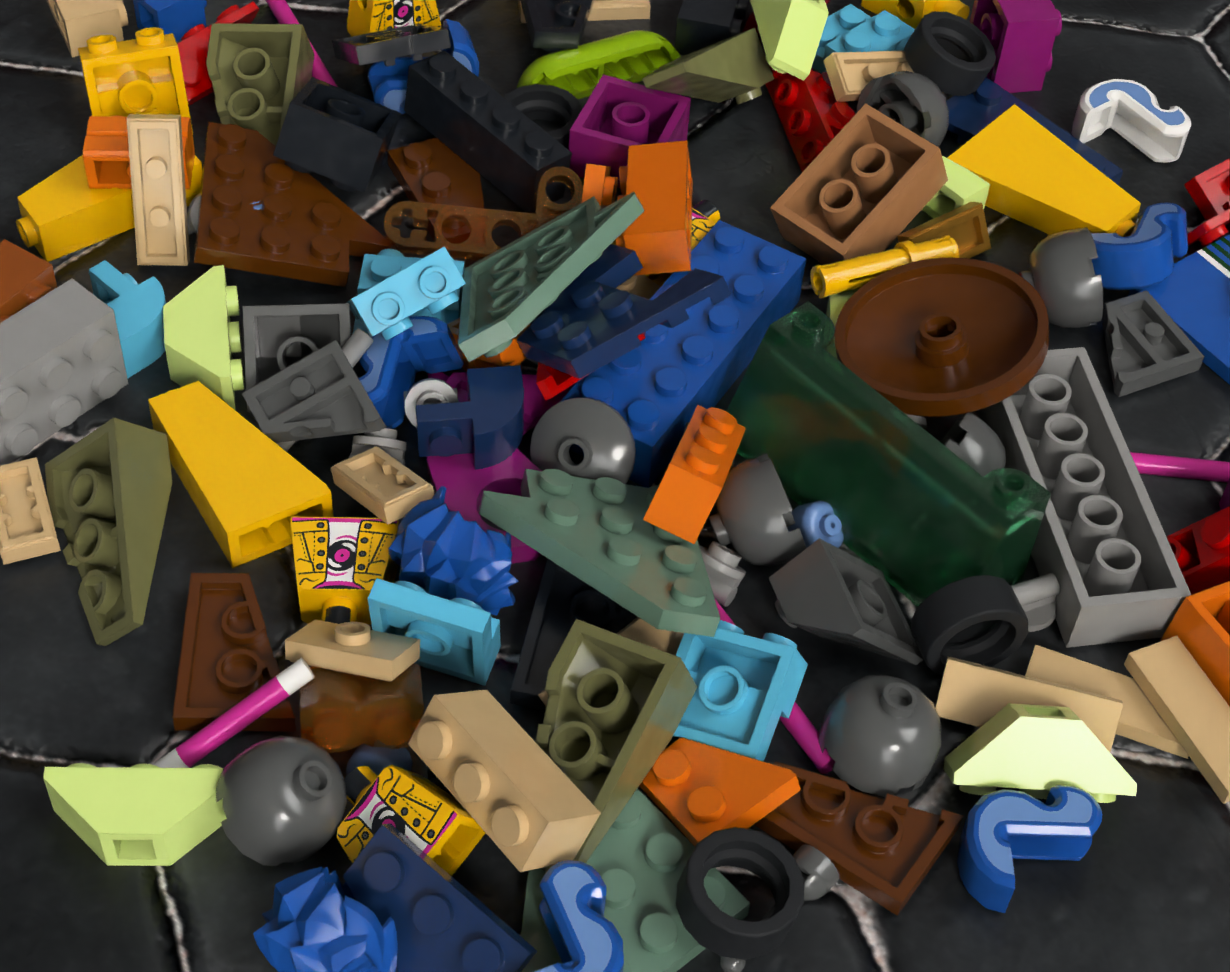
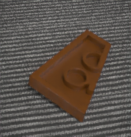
M437 138L411 143L387 151L388 166L438 249L445 246L449 253L487 242V226L480 173Z
M191 573L172 716L175 731H200L280 673L277 660L274 658L268 640L265 622L249 573ZM286 698L242 731L296 732L295 717L290 701Z
M775 761L773 765L790 769L796 774L801 790L754 825L794 851L803 844L818 849L835 865L840 880L898 916L958 831L964 815L943 809L940 815L908 807V799L886 794L884 800L850 790L846 781Z

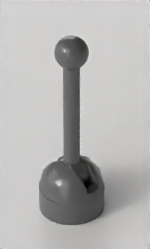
M803 844L792 855L796 859L804 878V901L818 900L827 894L839 880V873L835 865L818 849ZM776 903L764 915V917L761 920L768 919L770 916H772L776 908ZM720 957V966L724 972H741L745 967V960Z

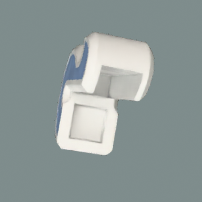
M1111 79L1094 84L1083 92L1073 121L1072 135L1082 143H1086L1111 128L1154 162L1169 163L1179 159L1191 127V120L1178 106H1170L1169 110L1161 109L1156 96L1146 86L1133 80Z

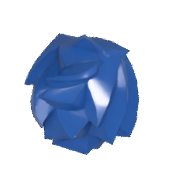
M441 486L432 499L419 502L409 511L398 526L397 537L389 547V555L400 566L399 581L414 583L428 594L444 599L463 598L479 605L483 610L490 612L491 615L497 616L501 608L514 605L515 596L508 587L519 582L509 573L512 564L511 534L506 532L504 536L502 533L487 530L486 533L477 521H465L459 511L448 512L446 503H444L447 488Z
M328 867L313 868L297 873L275 884L273 908L262 914L266 924L255 931L253 935L260 951L278 972H396L398 943L394 920L390 916L385 924L381 926L371 909L354 900L353 893L346 882L342 885L336 870L329 873Z

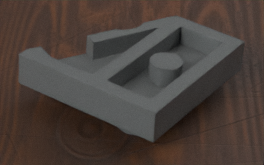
M1147 290L1105 304L1102 313V325L1113 389L1118 398L1200 369L1204 355Z
M337 340L242 393L262 432L275 443L375 432L386 428L385 423Z

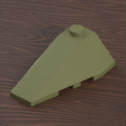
M212 23L206 65L212 81L215 104L221 124H235L242 128L257 130L272 144L277 145L290 102L312 78L314 52L303 24Z
M752 28L677 58L659 67V69H656L653 73L642 79L645 87L649 89L717 103L735 97L738 105L761 96L762 91L760 87L772 81L774 77L766 61L756 29Z
M112 418L45 464L47 498L55 527L63 529L68 545L64 548L63 554L67 565L76 566L82 580L78 595L97 645L102 646L111 644L143 625L172 487L167 434L117 418Z
M578 619L572 625L548 670L545 691L548 693L544 722L538 725L535 742L601 812L573 860L586 863L672 739L697 689V685L680 657ZM551 866L539 869H542L547 872Z

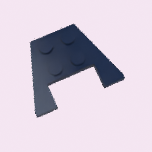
M610 244L603 251L601 257L590 264L570 283L556 301L548 306L517 339V342L526 358L580 379L641 346L638 335L658 324L673 328L690 319L686 312L687 308L710 297L713 305H716L728 298L731 292L723 276L697 268L654 300L616 289L640 271L643 266L634 250Z

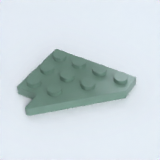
M635 192L628 194L603 209L594 196L464 269V281L466 284L463 285L458 346L469 362L482 355L489 358L503 352L510 346L513 338L526 328L545 308L554 303L559 294L590 264L601 257L603 251L645 211Z
M525 469L520 487L522 496L483 490L478 509L481 516L648 624L660 630L714 637L720 621V615L698 541L696 540L695 544H692L643 520L659 485L646 488L623 484L621 481L609 477H601L595 480L570 476L568 473L558 469H546L544 471Z
M638 788L586 864L592 866L600 874L607 887L604 918L614 924L623 940V972H677L706 949L685 929L676 907L677 883L695 846ZM711 868L704 878V887L708 897L722 912L735 919L743 920L748 916L750 902L716 868ZM542 869L528 871L521 937L534 947L537 952L522 972H534L556 963L562 964L539 912V905L544 897L539 886L546 873Z

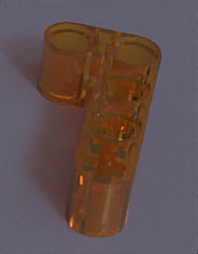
M561 166L547 170L540 178L536 190L534 213L413 201L398 202L386 212L384 218L385 237L395 250L404 253L430 255L445 246L449 255L453 258L481 260L501 249L492 239L491 233L495 228L503 225L510 226L516 230L520 238L581 204L582 182L578 174L569 168ZM552 182H562L571 190L572 199L565 204L553 203L548 199L545 188ZM408 216L412 217L413 226L428 228V218H436L434 242L427 241V230L415 229L412 230L410 238H402L400 229L393 227V225H400L403 217ZM456 220L463 222L470 230L469 238L460 244L450 243L442 234V228L446 223Z

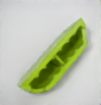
M634 30L579 45L578 49L568 48L541 56L524 70L518 81L517 88L533 84L552 85L568 91L577 99H582L592 94L603 74L637 83L643 81L642 78L653 73L659 67L681 56L676 48L663 36L651 31Z

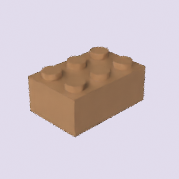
M865 103L770 207L782 238L823 265L885 251L897 238V235L906 228L948 181L941 150L936 145Z

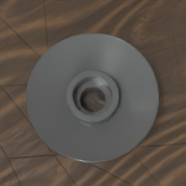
M578 397L559 402L542 415L532 434L530 455L531 462L542 471L558 469L568 473L570 476L595 480L601 477H609L626 484L634 468L636 448L631 429L618 411L600 400ZM572 444L579 445L583 449L584 459L581 464L573 462L569 456V449Z

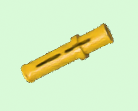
M950 235L915 244L909 240L899 242L895 245L894 249L814 266L810 273L811 285L814 293L819 295V298L859 289L876 276L898 266L926 259L959 258L958 245L954 238H950Z

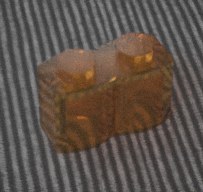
M414 663L393 681L315 666L310 667L315 678L300 688L301 738L315 743L328 753L350 750L363 743L371 747L390 749L409 747L408 743L424 715L420 665Z

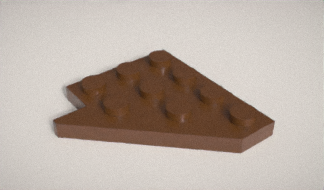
M208 122L205 137L194 263L212 266L224 265V268L346 287L349 275V255L364 257V254L377 255L381 250L391 249V241L309 173L295 171L285 164V160L273 156L276 146L257 130L242 128L235 124ZM262 204V208L260 210H256L253 208V206Z

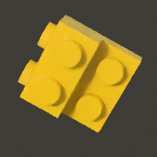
M150 27L138 30L135 33L136 39L119 42L116 41V37L113 35H98L87 40V47L78 48L92 116L118 115L128 117L129 114H146L157 109L161 114L190 117L179 49L173 33L164 35L162 28Z

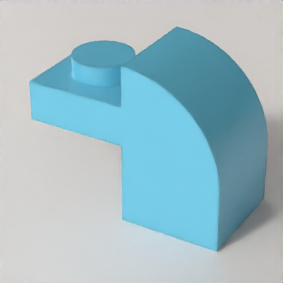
M104 260L88 269L93 294L114 310L128 379L155 362L165 352L163 306L166 304L165 294L161 283L154 276L138 285L130 274H122Z

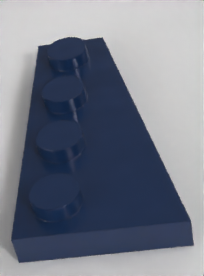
M987 77L975 92L967 96H953L946 100L949 109V127L947 130L958 135L957 143L964 145L1015 104L1117 185L1120 183L1123 174L1121 168Z

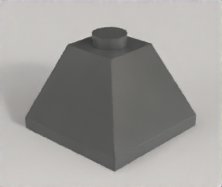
M350 303L243 306L246 391L337 340L342 348L351 337ZM247 404V412H251Z
M819 538L769 577L777 596L775 601L776 610L790 627H799L824 639L914 665L924 660L883 572Z

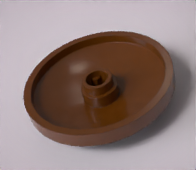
M953 257L911 262L876 276L849 298L842 308L835 325L834 337L839 368L849 385L861 396L878 406L915 416L935 417L969 413L989 407L1010 397L1024 387L1038 372L1045 360L1049 347L1047 308L1040 294L1028 281L1002 266L976 259Z

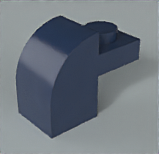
M521 365L467 369V402L416 405L419 457H447L455 454L473 453L475 470L494 466L510 457L520 445L524 432V387Z

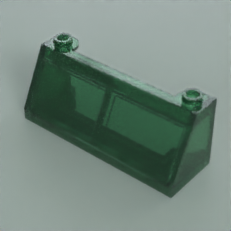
M809 301L770 324L726 411L736 418L738 424L746 427L737 452L746 460L767 452L785 493L798 505L816 501L829 503L834 515L841 521V532L844 537L843 543L863 561L881 570L886 580L917 607L935 591L949 583L967 577L991 575L1003 578L1010 586L1022 579L1051 493L1029 475L1016 469L1000 468L989 472L984 477L824 349L834 339L835 326L827 315Z

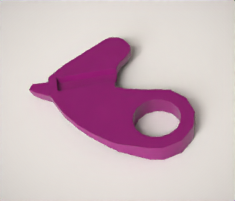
M443 372L427 373L428 378L443 380L452 388H457L458 402H467V372L453 373L450 377ZM522 374L524 387L523 435L535 428L542 415L552 406L559 403L575 384L553 398L545 400L536 384L537 375ZM518 449L501 463L476 470L473 453L455 454L447 457H426L434 494L441 486L447 488L444 503H446L448 512L459 511L465 521H477L486 533L487 530L502 533L504 536L506 531L489 526L479 515L478 509L483 490L522 496L520 487L525 469L542 471ZM511 535L512 564L535 561L542 556V554Z

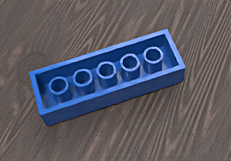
M719 220L691 251V271L697 268L723 276L731 295L716 305H713L710 297L687 308L686 312L690 319L673 328L658 324L647 330L645 339L640 341L641 346L579 380L560 402L571 398L587 397L600 400L618 411L630 427L635 441V464L629 480L643 487L650 488L670 463L684 434L685 424L690 421L697 405L706 409L715 407L798 304L806 258ZM691 271L673 272L650 300L657 298ZM572 444L569 450L584 457L583 449L579 445Z

